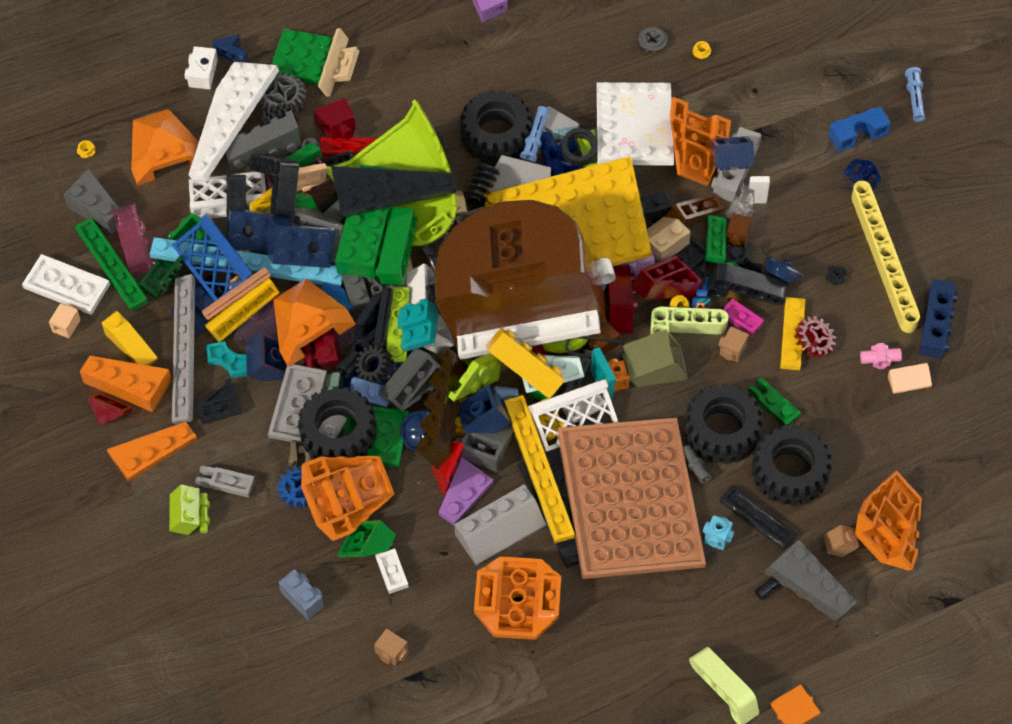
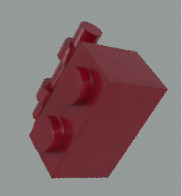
M334 328L303 346L305 354L303 360L307 367L315 368L314 361H318V364L323 369L336 367L342 360L338 335ZM312 344H315L316 353L312 354Z

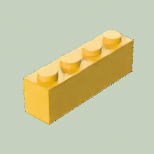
M501 327L486 344L487 350L550 399L565 381L562 376V370L555 365L551 367L546 363L548 360L542 354L538 353L536 355L531 351L533 348L525 341L519 342L514 332L510 329L505 331Z

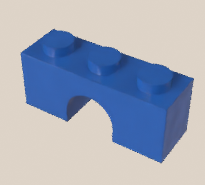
M880 106L875 109L871 108L858 115L854 114L847 119L833 122L830 124L828 136L837 151L841 152L856 145V132L858 131L866 132L871 140L888 135L891 122Z

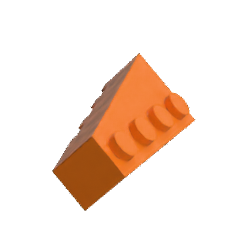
M89 356L80 370L83 383L150 412L154 411L172 382L169 369Z

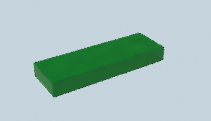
M708 215L706 220L705 261L725 263L727 218Z

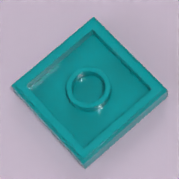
M599 347L592 351L590 372L595 382L606 379L608 385L606 388L610 399L613 400L616 378Z

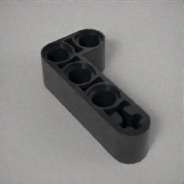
M720 263L709 274L707 295L713 298H720L727 291L773 305H783L786 302L788 285L785 281L734 265Z

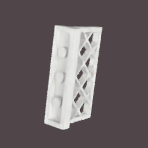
M259 172L231 174L246 175V185L252 187L246 192V210L250 211L249 203L266 192L265 174ZM227 175L209 177L207 181L189 179L191 213L200 218L204 215H208L211 219L226 217L227 194L223 191L227 188ZM254 178H261L257 184L251 182ZM215 183L223 184L219 188L213 186ZM195 185L204 186L200 191L194 188ZM208 189L214 192L210 196L204 194ZM256 190L262 193L252 195ZM218 195L224 197L221 199H215ZM199 197H201V198L204 199V201H196V200H197Z
M606 379L528 406L545 452L560 447L558 438L556 443L548 446L546 440L548 432L558 436L556 431L550 429L554 419L564 423L563 427H567V425L570 427L575 426L569 423L574 412L582 416L579 426L583 425L585 419L594 422V425L603 424L599 421L605 412L611 416L613 423H619L606 388L608 387ZM603 393L605 399L602 407L593 403L596 395ZM578 401L588 404L584 414L575 410ZM591 406L601 410L597 420L587 416ZM562 407L570 410L566 421L556 416ZM546 414L552 417L548 427L540 423L539 415Z

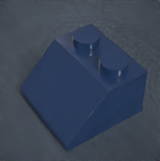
M748 136L710 139L714 166L719 168V170L726 171L730 170L731 167L748 169L750 168L749 166L755 165L754 142Z
M259 332L246 341L247 376L260 381L284 379L287 364L280 353L277 337Z
M489 384L461 402L459 416L466 433H495L510 423L502 397Z

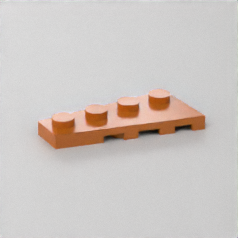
M183 422L109 448L107 452L128 482L196 441L197 436L189 425Z

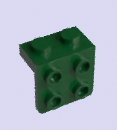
M180 255L174 263L168 260L157 259L138 286L156 299L161 294L165 295L170 288L172 280L175 281V278H178L181 274L180 270L184 266L182 263L184 257Z

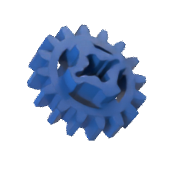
M294 466V471L291 472L287 469V475L281 474L282 481L277 483L279 488L278 494L281 495L282 502L286 501L288 507L294 504L295 509L299 505H302L303 509H305L307 500L301 488L302 467L301 470H298ZM287 486L289 487L290 493L286 491Z

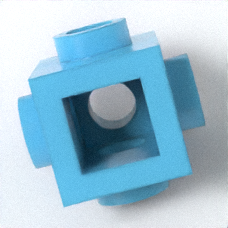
M713 515L711 522L707 521L703 529V533H705L704 543L724 550L726 543H730L733 538V523L725 517Z

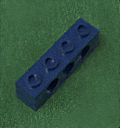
M932 279L918 355L942 359L944 352L948 353L950 341L947 340V335L951 336L953 324H949L950 319L954 318L955 308L952 307L953 302L956 303L958 291H955L956 283Z

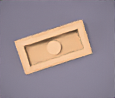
M928 363L889 371L888 380L893 394L932 387Z

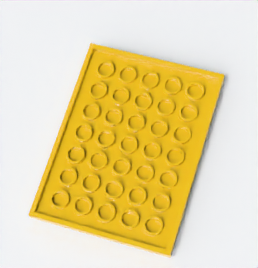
M631 156L490 193V195L484 194L488 198L485 201V207L503 201L535 200L559 207L577 222L595 262L601 258H608L611 260L612 266L653 256Z

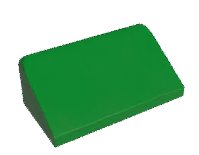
M310 143L285 159L297 161L299 168L321 158L322 154L319 147Z

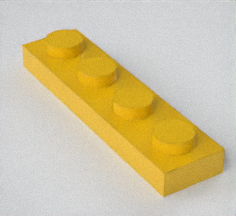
M786 297L780 369L800 371L802 345L796 344L799 342V339L794 338V336L797 334L795 328L798 327V323L804 320L805 299Z

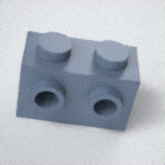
M294 569L278 582L281 593L307 620L324 607L323 594L317 587L312 588L310 586L308 578L303 573L299 574Z

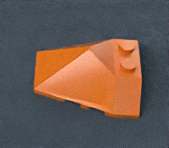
M672 97L670 122L677 174L708 186L716 169L713 162L710 139L728 138L731 120L719 115L706 118L689 111L688 102Z
M169 109L133 120L131 170L137 186L155 180L153 171L187 160L190 166L192 165L199 141Z
M308 279L303 280L273 299L279 350L288 367L305 357L301 349L303 346L334 328L340 335L356 325L349 311Z
M380 456L319 457L302 464L301 488L316 525L332 541L352 534L362 522H365L372 513L378 510L395 494Z
M894 471L863 501L857 518L855 535L881 563L910 571L913 569L918 556L915 542L919 538V531H916L917 521H920L922 498L898 471Z

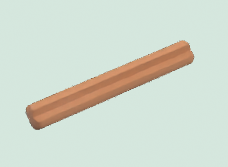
M262 268L202 311L204 317L210 320L271 277L268 270Z

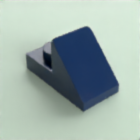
M239 35L212 42L217 56L233 63H249L247 51L240 48Z

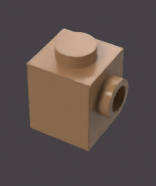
M730 327L726 336L722 335L718 346L721 347L720 355L727 360L738 362L747 345L749 334Z
M840 525L824 534L827 554L844 557L858 549L859 543L858 537L855 535L856 529Z
M387 628L374 644L375 653L379 655V658L387 664L392 663L395 666L399 661H404L409 652L407 641Z

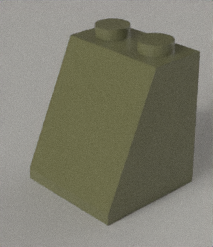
M667 330L623 345L624 353H622V357L628 368L627 373L630 382L632 381L637 387L688 379L681 345Z

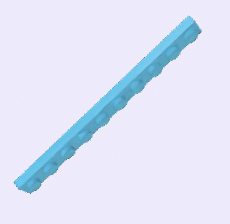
M154 237L150 258L175 262L179 254L172 247V244L176 241ZM182 243L179 246L182 252H190L191 243ZM194 244L193 253L203 254L204 245ZM208 246L207 254L216 255L217 247ZM237 251L254 274L262 268H266L271 277L299 282L308 279L313 284L324 285L327 282L338 287L342 286V275L344 274H338L336 266L323 268L272 264L267 255ZM193 256L192 264L201 266L202 257ZM206 257L205 267L214 268L216 258ZM219 258L218 269L228 270L229 261Z

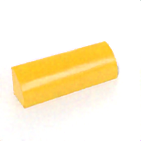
M268 278L220 312L205 325V328L218 342H221L278 295L279 291Z

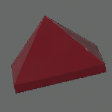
M99 392L89 396L88 399L100 426L131 412L133 407Z

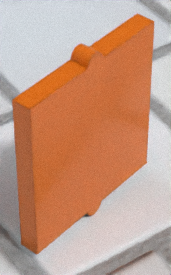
M802 685L795 687L770 702V706L778 716L777 719L781 720L783 724H805L821 714L813 702V697H809Z

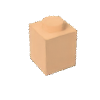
M60 303L49 324L52 332L70 338L81 319L75 307Z

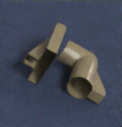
M291 441L288 466L294 468L297 464L296 441ZM298 445V454H304L305 463L313 460L309 453L304 450L303 445Z

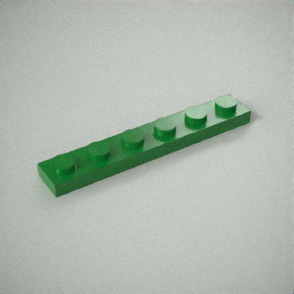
M89 218L74 226L76 232L130 311L133 312L148 304V299L93 219Z

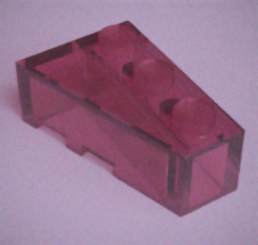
M135 204L113 209V216L131 276L147 273L152 267V263H155V260L150 258V252H148L147 248L151 246L148 236H143V232H146L144 222H139Z

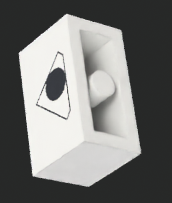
M194 47L193 53L189 55V68L185 70V79L188 80L189 87L211 89L218 62L216 49Z

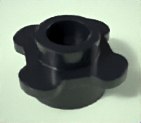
M833 265L829 266L827 269L828 275L825 277L826 281L832 285L843 284L845 281L844 275L847 273L846 269L837 268Z

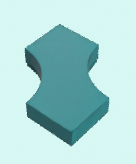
M225 341L206 344L209 365L222 366L229 372L231 378L247 376L246 354L232 352L227 347Z

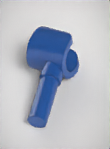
M705 277L702 289H697L696 298L707 300L709 277Z

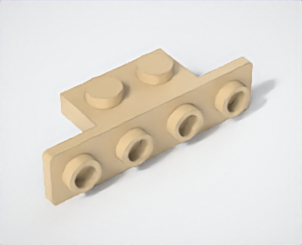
M341 28L336 29L318 87L326 97L331 96L335 82L351 80L359 54L357 47L346 48L348 37Z

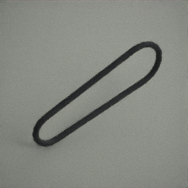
M588 336L576 337L579 339L619 343L622 346L625 345L624 342L620 340ZM571 339L566 340L565 349L569 354L588 359L592 358V356L570 351L568 343Z

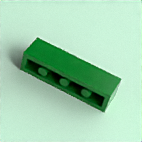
M391 208L390 216L387 219V229L383 235V246L379 251V264L375 267V275L378 276L381 284L404 285L418 222L414 209Z

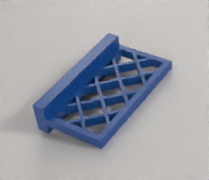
M204 215L200 219L201 222L173 243L172 247L179 256L184 257L183 261L213 300L217 301L219 298L214 294L215 286H225V292L222 295L224 296L254 275V273L208 215ZM203 228L206 232L205 240H196V232ZM184 242H191L190 252H182L179 246ZM195 243H204L203 254L193 253ZM208 244H215L217 246L216 255L207 254ZM193 256L202 257L201 267H194L192 265ZM206 257L216 258L214 268H205ZM219 258L229 261L228 270L218 269ZM204 271L214 272L212 282L204 281ZM217 272L227 273L226 283H216ZM231 273L239 274L242 278L237 284H229Z

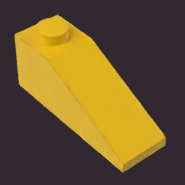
M116 311L102 322L105 335L134 363L150 366L158 360L154 352L119 312Z

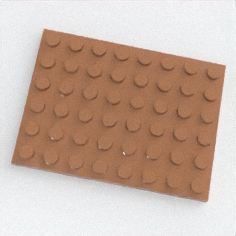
M677 418L558 428L557 434L582 579L705 567L706 562Z

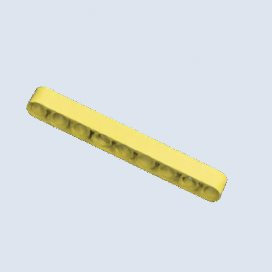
M858 181L854 184L852 202L902 331L912 333L917 329L920 313L872 188L868 182Z

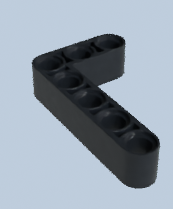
M252 154L249 164L250 170L274 176L270 205L271 215L292 217L295 209L299 173L298 162L270 155Z

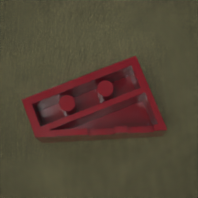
M673 256L642 269L631 287L644 299H669L676 295L693 298L703 280L677 256Z
M613 266L615 280L607 284L610 325L619 334L633 333L634 311L637 310V299H633L636 298V291L631 287L635 281L634 273L630 272V266Z

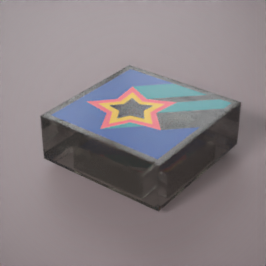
M692 297L691 308L711 309V298Z

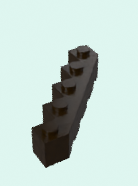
M447 346L440 350L434 358L441 368L428 381L436 390L424 402V405L431 410V413L419 425L427 435L414 448L436 469H439L452 455L453 448L450 445L451 440L455 438L457 429L455 420L459 416L461 409L459 399L453 401L448 396L451 391L454 392L461 387L462 384L459 380L469 367Z

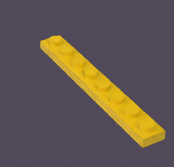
M524 395L504 400L507 414L554 543L572 539L575 537Z

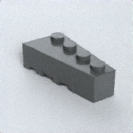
M292 110L286 112V116L281 119L277 117L271 119V123L261 127L258 125L248 134L243 132L237 135L224 154L230 171L248 166L252 154L279 157L301 149L299 128Z
M800 540L793 544L764 571L769 577H774L779 581L778 583L796 592L797 596L812 603L816 609L834 621L838 620L857 603Z

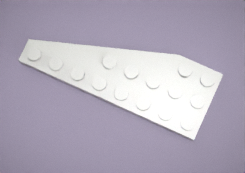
M234 62L231 65L229 71L216 88L188 174L192 180L207 181L279 72L276 65Z

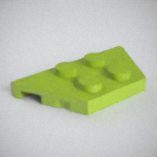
M491 353L473 360L459 380L462 384L461 387L454 392L451 391L448 397L456 401L471 393H476L488 384L490 385L498 381L501 361Z

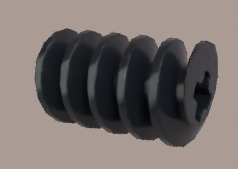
M479 164L476 167L477 171L473 173V177L470 179V184L467 185V190L464 191V197L471 204L477 207H484V203L481 201H487L488 199L484 194L490 195L491 191L488 188L492 189L494 187L491 182L497 181L494 175L499 176L500 172L490 165Z

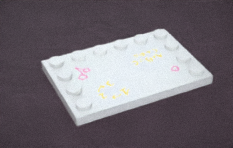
M597 83V165L631 156L633 165H674L673 137L670 122L671 83Z

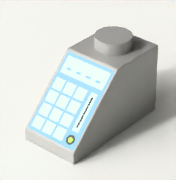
M548 106L549 113L541 137H545L550 141L563 139L565 134L571 129L579 128V124Z

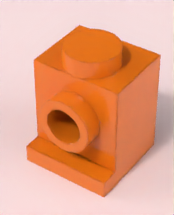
M616 358L609 360L607 363L616 378L614 391L629 388L630 378L624 360L619 361Z

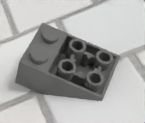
M311 207L295 208L294 214L290 219L296 226L334 228L335 235L331 261L335 262L344 225ZM316 242L308 245L309 251H315L318 248Z
M342 275L354 319L359 318L375 293L381 295L382 288L407 287L405 281L404 285L381 284L378 276H376V279Z
M511 422L495 433H465L461 443H464L462 458L497 472L515 435Z

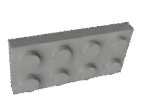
M294 364L290 367L287 365L269 428L268 438L288 442L296 441V443L302 444L298 428L300 409H304L303 404L306 400H311V395L315 392L321 393L327 371Z

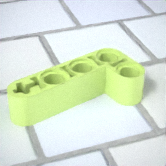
M657 307L651 314L650 335L663 330L672 333L723 334L727 330L728 314L721 309Z
M709 647L704 648L689 659L693 669L729 705L731 715L737 724H746L759 715L757 699L752 690Z

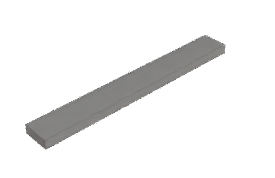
M192 274L175 278L172 423L174 424L193 421L195 276Z

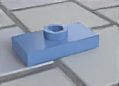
M352 378L351 392L357 390L361 393V397L365 396L369 400V404L380 407H387L388 405L378 394L384 385Z

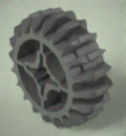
M279 72L258 102V106L262 108L263 112H267V108H272L274 104L278 106V103L282 105L287 103L291 104L296 114H298L299 109H303V104H306L307 93L305 85L301 83L299 78H295L294 74L289 76L286 72L284 75H281Z

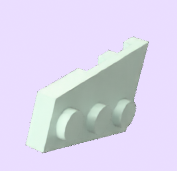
M543 355L548 360L547 364L551 367L555 365L562 370V376L565 380L563 383L584 377L578 356ZM523 379L526 393L537 390Z

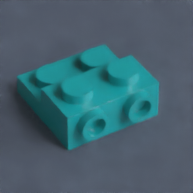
M420 299L419 304L408 303L405 304V308L399 309L397 328L403 330L402 350L410 351L436 342L439 309L430 300Z

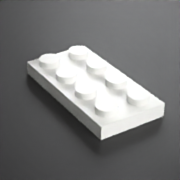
M41 254L22 285L26 290L59 303L71 305L77 310L92 315L110 286V282Z

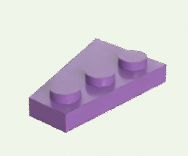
M461 458L440 507L439 515L454 526L494 484L493 479L464 458Z

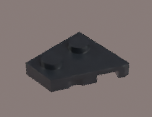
M231 378L225 381L226 384L219 390L215 389L207 398H203L197 403L202 424L241 414Z

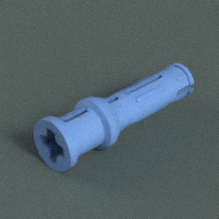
M911 67L905 71L908 81L906 87L911 96L913 120L920 122L925 119L921 93L923 82H921L920 78L922 72L918 67Z
M544 106L538 107L530 135L525 139L524 151L520 154V157L527 162H535L537 160L536 154L538 148L541 147L540 138L549 113V109Z

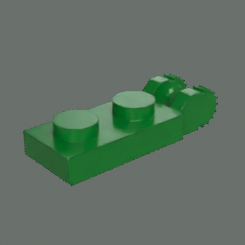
M759 378L756 382L765 394L762 395L753 385L748 388L749 393L758 401V404L783 426L791 425L800 417L801 412L773 387H770L769 383L763 378Z

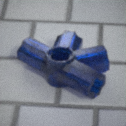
M542 133L540 138L541 147L539 149L544 158V166L551 167V177L580 169L581 166H574L563 158L561 152L562 140L556 144L551 133ZM574 139L568 144L569 152L572 154L578 147Z

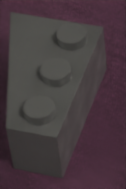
M416 348L378 394L389 405L404 411L421 399V396L427 391L435 389L428 381L441 366L428 353Z

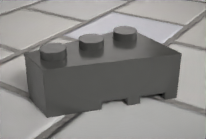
M89 169L63 194L68 208L86 219L92 218L98 227L109 234H112L123 222L119 207Z

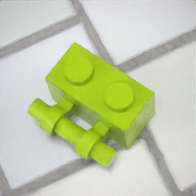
M186 485L177 487L170 494L169 531L189 535L200 526V533H207L208 526L210 525V518L208 517L210 501L208 500V494L201 493L199 500V488Z

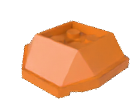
M498 557L486 567L477 571L474 613L493 637L536 640L559 618L561 575L542 559ZM516 597H520L523 600L520 602H515L513 599Z

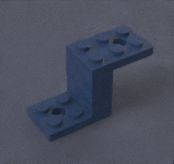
M230 209L227 239L235 249L265 251L272 264L331 267L335 235L334 228L296 226L290 217L271 215V212ZM245 226L252 227V232L249 235L242 233ZM312 242L318 244V248L315 251L308 250V245Z

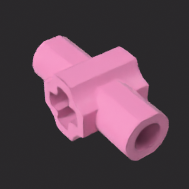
M884 343L871 346V350L860 351L861 364L873 363V367L877 369H885L890 366L891 362L902 360L900 348L889 349L888 345Z

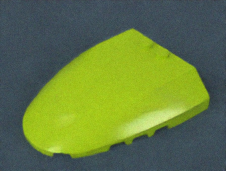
M415 99L412 101L413 105L402 121L349 161L334 165L337 167L359 168L360 164L398 170L451 173L438 136L422 107ZM327 166V174L334 182L331 167ZM456 193L393 207L414 209L418 222L413 246L434 243L447 233L456 215Z

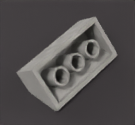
M525 485L518 487L454 524L455 536L476 566L546 527L536 500Z

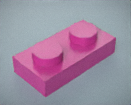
M734 299L723 308L728 314V321L751 337L764 323L762 318Z

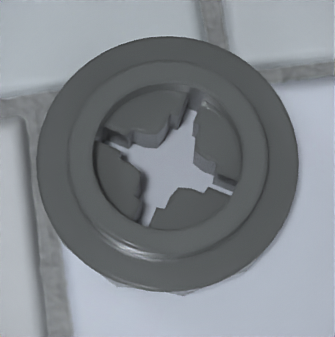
M656 27L644 29L638 38L641 48L646 49L647 52L650 50L654 53L657 50L662 51L667 46L668 41L666 33Z

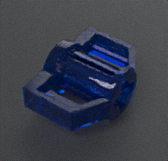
M855 158L843 172L851 179L853 184L858 181H867L874 174L875 179L870 184L872 191L882 180L876 165L869 160ZM857 164L863 165L857 173L852 171Z

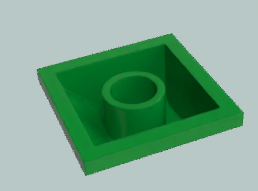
M380 520L362 522L352 534L347 536L337 556L339 558L365 557L387 552L393 545L396 534Z

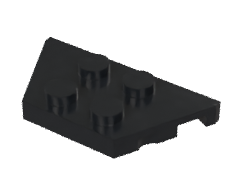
M690 235L689 244L673 256H677L702 280L709 261H705V247Z

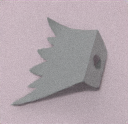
M501 155L494 167L499 170L500 175H494L497 181L491 182L494 187L488 189L492 193L551 177V167Z

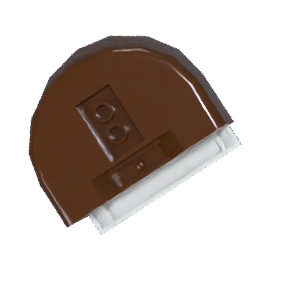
M535 200L503 201L477 210L454 226L439 247L434 269L436 305L458 347L460 359L490 353L486 348V344L501 327L505 331L510 329L514 332L519 342L525 341L530 346L601 333L600 320L602 325L606 324L603 283L595 260L577 222L557 206Z

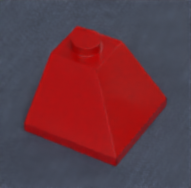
M451 443L450 446L453 448L452 455L439 469H436L433 465L431 466L439 488L445 495L461 461L464 443Z

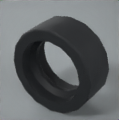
M585 128L571 129L562 140L561 152L563 158L574 166L588 165L597 154L598 142L595 135ZM575 138H583L590 143V152L585 156H575L569 152V142Z

